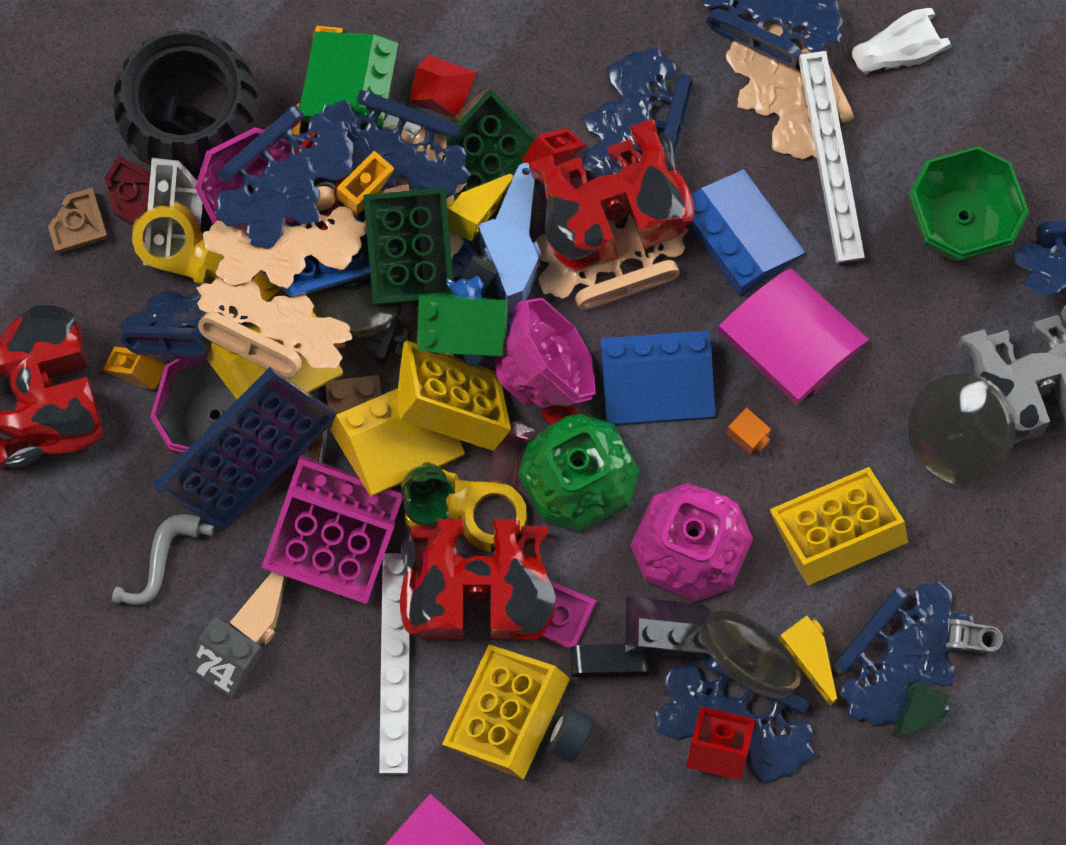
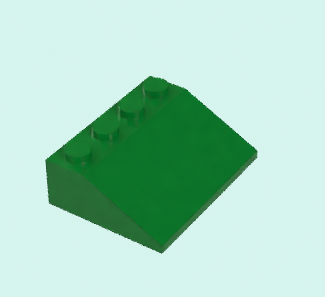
M315 31L299 104L300 110L304 113L302 120L309 122L313 115L322 113L324 105L332 106L342 100L349 102L355 113L360 117L370 114L371 108L357 103L358 93L361 89L388 99L398 43L374 34ZM378 112L376 116L377 126L382 129L385 113ZM368 122L361 123L360 129L365 130Z

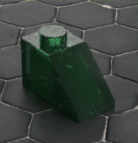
M922 682L911 684L891 736L895 738L901 737L944 719L949 710L947 701L950 695Z

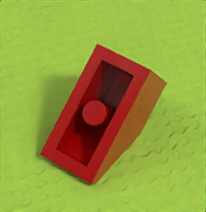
M568 128L538 135L524 156L523 161L530 163L551 155L555 165H559L571 160L583 149L585 144Z

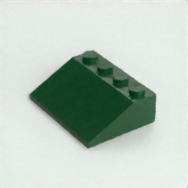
M491 88L480 89L450 121L462 128L456 139L446 136V148L451 145H459L464 148L467 154L464 167L471 175L462 190L454 194V201L462 192L508 174L515 175L518 166L525 163L523 158L537 137Z
M445 188L364 194L373 304L419 300V295L433 293L453 295L446 284L447 278L453 281Z

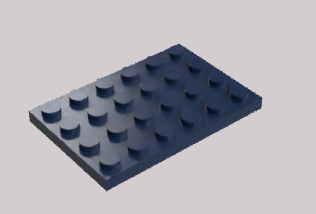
M269 367L152 485L158 493L224 531L333 423L337 414L333 409Z

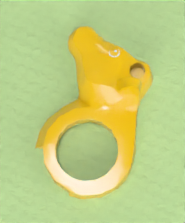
M174 201L173 207L158 206L147 210L139 219H136L132 230V243L136 254L145 264L160 270L191 277L200 286L202 284H212L216 278H219L216 275L219 262L224 259V256L206 249L200 226L194 214L186 206ZM170 217L178 221L183 227L186 235L185 243L182 249L175 255L160 257L151 253L146 248L143 241V231L146 225L153 219Z
M442 470L455 490V494H449L446 499L449 509L447 519L464 520L463 535L473 546L491 552V547H495L493 542L494 535L480 530L473 517L476 506L481 500L489 496H500L513 504L517 514L516 519L520 520V532L517 537L520 535L521 526H526L528 522L527 507L522 496L514 488L507 484L494 482L462 481L458 479L456 473ZM405 513L404 520L407 526L410 528L411 526H423L413 523Z

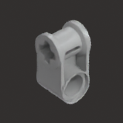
M949 620L951 631L949 642L946 643V648L988 653L999 649L1002 645L1003 636L993 626L974 624L965 620ZM984 633H987L991 638L989 647L985 646L982 642Z

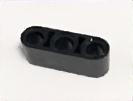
M625 644L577 645L570 647L572 677L645 676L652 673L651 655L625 652Z

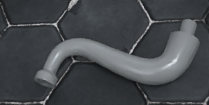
M180 514L166 519L158 527L154 536L150 555L149 577L145 590L139 594L125 592L121 587H116L112 595V603L120 604L124 602L131 605H143L150 602L157 595L161 587L166 559L173 538L177 535L198 538L200 533L212 536L214 526L203 523V519L196 515Z

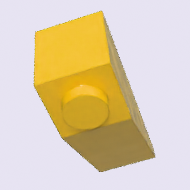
M508 174L462 192L455 201L451 200L447 205L449 230L472 242L478 235V224L489 221L503 203L514 175Z
M806 616L781 634L779 642L829 706H832L837 696L825 638L822 635L824 630L815 619L811 621Z

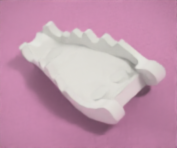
M925 8L903 15L867 42L854 47L852 58L864 75H867L871 71L879 70L883 67L885 70L891 68L897 69L903 65L906 67L920 65L938 53L950 49L952 45L948 38L940 39L930 22V19L935 17V13L932 8Z

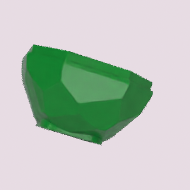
M980 147L927 160L908 193L912 215L924 245L932 252L953 261L979 256L1012 246L1029 214L1012 163ZM964 214L968 219L965 221L961 220L959 215Z

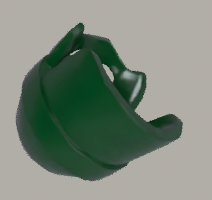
M425 462L411 469L401 483V495L407 517L413 523L423 526L438 524V519L448 518L449 509L446 499L449 494H455V490L446 474L438 465L430 462Z

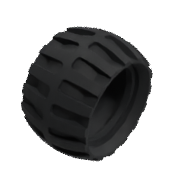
M173 29L166 31V34L158 37L152 36L146 39L137 51L133 50L128 55L123 64L124 69L117 75L114 87L113 109L118 130L130 150L141 161L150 165L152 158L179 160L194 176L195 173H200L208 150L255 128L259 99L256 83L248 65L242 56L236 53L227 42L217 36L210 38L204 31L190 29V32ZM180 73H202L216 79L228 91L225 109L212 125L202 131L181 136L165 133L150 124L145 118L146 104L152 91L165 79Z

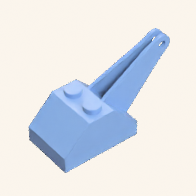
M522 163L518 166L496 220L493 219L478 224V247L482 256L490 259L495 264L493 267L498 269L492 281L500 300L508 301L507 315L513 313L514 307L520 301L527 300L537 278L538 267H540L539 257H541L539 246L536 241L532 243L529 236L535 180L532 178L529 163Z

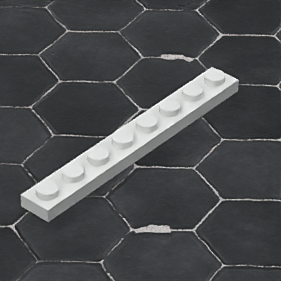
M822 51L800 54L799 64L836 263L863 260L865 258L827 53Z
M386 553L383 557L380 775H408L410 635L403 628L400 617V595L405 574L401 553Z

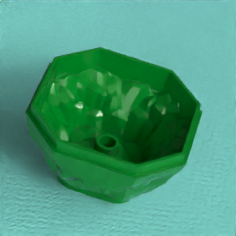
M577 413L566 416L528 439L518 476L544 522L582 532L629 507L640 470L613 423ZM577 460H580L584 463V465L576 467L573 465V463Z

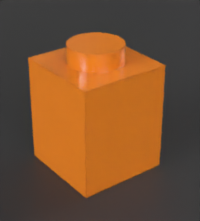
M746 407L728 426L727 435L752 455L756 450L761 452L769 444L770 439L768 437L771 428Z

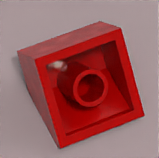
M700 706L686 767L726 778L741 780L755 719Z

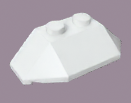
M152 158L148 210L158 206L173 207L174 201L186 206L194 214L201 227L203 203L195 189L197 180L179 160ZM170 217L153 219L146 225L145 246L156 256L169 257L175 255L182 249L185 243L186 235L184 229L178 221Z

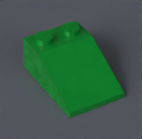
M440 293L419 295L417 350L450 354L505 356L508 301Z

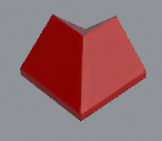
M427 55L416 69L409 102L454 118L463 108L477 72Z

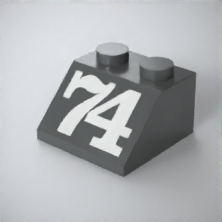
M214 616L199 638L186 669L230 698H233L264 652L260 645Z

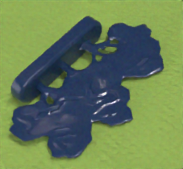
M702 0L703 5L706 7L726 6L729 9L730 13L721 9H714L706 18L707 25L714 32L788 66H795L799 62L800 54H802L800 48L795 43L789 41V39H802L803 46L808 51L814 53L822 51L828 43H839L842 36L838 29L843 20L842 15L838 11L837 0H737L739 3L736 8L732 6L736 0ZM745 11L749 12L756 19L757 23L754 25L737 16ZM769 20L778 22L782 27L783 33L778 36L761 28L762 25ZM787 22L790 24L788 29L785 28V23ZM802 25L806 28V30L798 34L795 31L792 34L789 33L797 26ZM804 34H810L808 38L802 37Z
M659 47L648 48L645 53L633 52L622 61H617L608 67L607 72L610 84L619 92L621 98L617 103L607 101L599 107V111H592L583 116L588 132L599 136L601 140L593 148L587 150L583 160L584 170L588 173L591 180L599 176L609 175L610 173L618 174L622 170V166L610 160L607 147L631 139L634 149L642 151L634 143L630 128L653 119L651 117L652 107L661 100L671 104L667 121H654L656 127L665 128L663 134L672 143L675 159L692 91L693 76L680 74L677 78L674 92L669 93L666 89L665 81L675 74L677 65L673 59L662 57ZM657 75L662 76V82L656 79ZM653 81L660 87L658 88V91L661 92L660 95L652 92L649 88L650 82ZM652 96L657 97L655 101H649Z
M361 89L356 100L357 103L371 108L370 114L360 117L357 115L351 104L346 100L336 102L332 106L324 105L321 114H325L331 121L344 120L345 125L349 128L347 137L354 143V153L351 157L354 163V170L373 151H376L394 167L393 173L381 190L395 187L397 178L402 177L406 178L410 190L444 187L447 199L454 195L457 185L465 184L467 179L471 177L468 170L464 167L467 157L464 148L459 145H451L442 149L434 139V136L437 134L456 139L459 136L461 126ZM378 112L398 118L399 121L396 128H378L376 117ZM368 122L365 130H361V123ZM406 122L424 128L425 137L423 141L417 144H410L403 140L401 134ZM423 145V151L417 152L416 149ZM427 145H431L430 150H435V161L429 160L426 153ZM440 151L445 153L446 157L444 160L439 155Z
M297 105L291 107L217 173L216 176L224 184H230L238 176L243 178L242 187L238 190H226L218 194V209L215 210V215L227 227L247 224L249 243L252 246H261L268 249L273 247L280 237L284 235L283 227L286 217H291L300 224L319 222V210L316 208V204L319 202L320 190L314 186L315 179L319 177L338 180L348 177L353 172L354 163L351 157L354 153V143L347 137L349 128L345 125L344 120L331 121L325 114H315L308 122V132L296 135L292 133V129L300 123L304 113ZM314 132L317 134V137H310L309 134ZM281 139H285L291 144L290 156L284 161H275L268 153V150ZM305 140L314 142L315 145L313 148H303L297 142L303 143ZM295 147L300 150L299 155L295 154ZM262 156L267 161V167H265L263 175L258 178L248 174L246 169ZM249 184L254 189L253 193H250L247 189Z
M1066 220L1049 221L1041 224L1036 230V237L1040 246L1034 243H1025L1019 250L1012 252L1016 265L1033 271L1032 274L1028 275L1024 285L1032 289L1036 294L1058 293L1066 286ZM1059 250V256H1054V251Z
M195 290L189 296L182 298L180 292L163 291L149 298L146 305L148 309L129 315L119 325V327H122V341L125 347L135 354L203 357L210 350L212 341L205 338L198 328L199 321L207 314V312L199 309L197 304L201 294L198 290ZM223 305L219 306L220 310H225ZM229 306V314H234L233 318L237 317L238 311L236 307ZM241 315L240 319H247L248 316ZM240 322L239 324L244 325L248 322ZM191 325H193V326L195 327V328H182V327H184V326H191Z
M937 581L933 585H919L915 593L916 604L913 610L906 611L901 609L900 606L908 598L909 592L899 584L833 663L831 669L841 676L854 663L858 662L861 665L860 677L858 679H849L843 682L840 687L841 697L849 704L848 717L854 718L856 721L865 718L872 725H883L887 722L891 724L905 723L911 705L907 694V685L909 683L915 682L920 688L932 687L934 683L940 686L953 685L954 666L946 658V652L952 651V649L946 648L951 631L949 620H965L974 623V618L972 615L960 612L951 613L952 592L941 582ZM894 614L900 616L904 628L892 636H888L882 631V628ZM917 615L920 621L916 622L910 617ZM877 636L888 645V653L882 660L870 661L865 655L864 650ZM880 664L883 668L877 670L874 665ZM869 667L876 675V683L874 685H870L866 674L870 673ZM861 680L865 682L864 688L859 685Z
M709 656L704 664L706 669L719 675L716 681L709 683L702 679L698 668L692 663L682 665L680 668H670L665 678L664 686L672 697L673 703L663 705L654 713L655 719L658 722L656 727L660 734L677 740L692 736L700 706L755 719L748 754L752 770L763 783L777 780L780 776L796 773L800 763L810 762L811 758L815 756V752L810 746V739L813 735L811 725L805 721H796L788 724L781 714V710L787 708L803 715L806 713L810 702L716 656ZM726 679L746 688L742 698L726 697L723 695V683ZM708 688L713 689L710 696L705 694ZM753 693L772 702L770 713L757 716L748 710L747 704ZM764 718H769L768 724H761V721ZM773 718H776V724H780V736L773 734L771 727ZM786 726L791 729L789 735L785 732Z

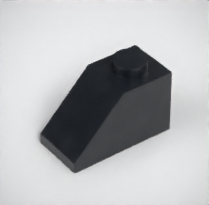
M174 96L155 101L149 123L162 132L181 136L198 133L212 125L215 119Z

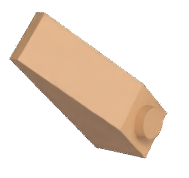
M271 572L231 620L232 628L258 645L269 643L275 635L273 629L276 627L287 576Z

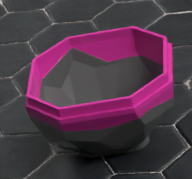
M208 352L203 357L181 356L165 365L150 418L169 450L180 456L216 421L211 419L213 413H220L221 416L237 400L207 361Z

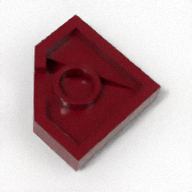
M120 156L117 157L108 171L105 181L115 216L134 225L136 219H139L148 210L151 173Z

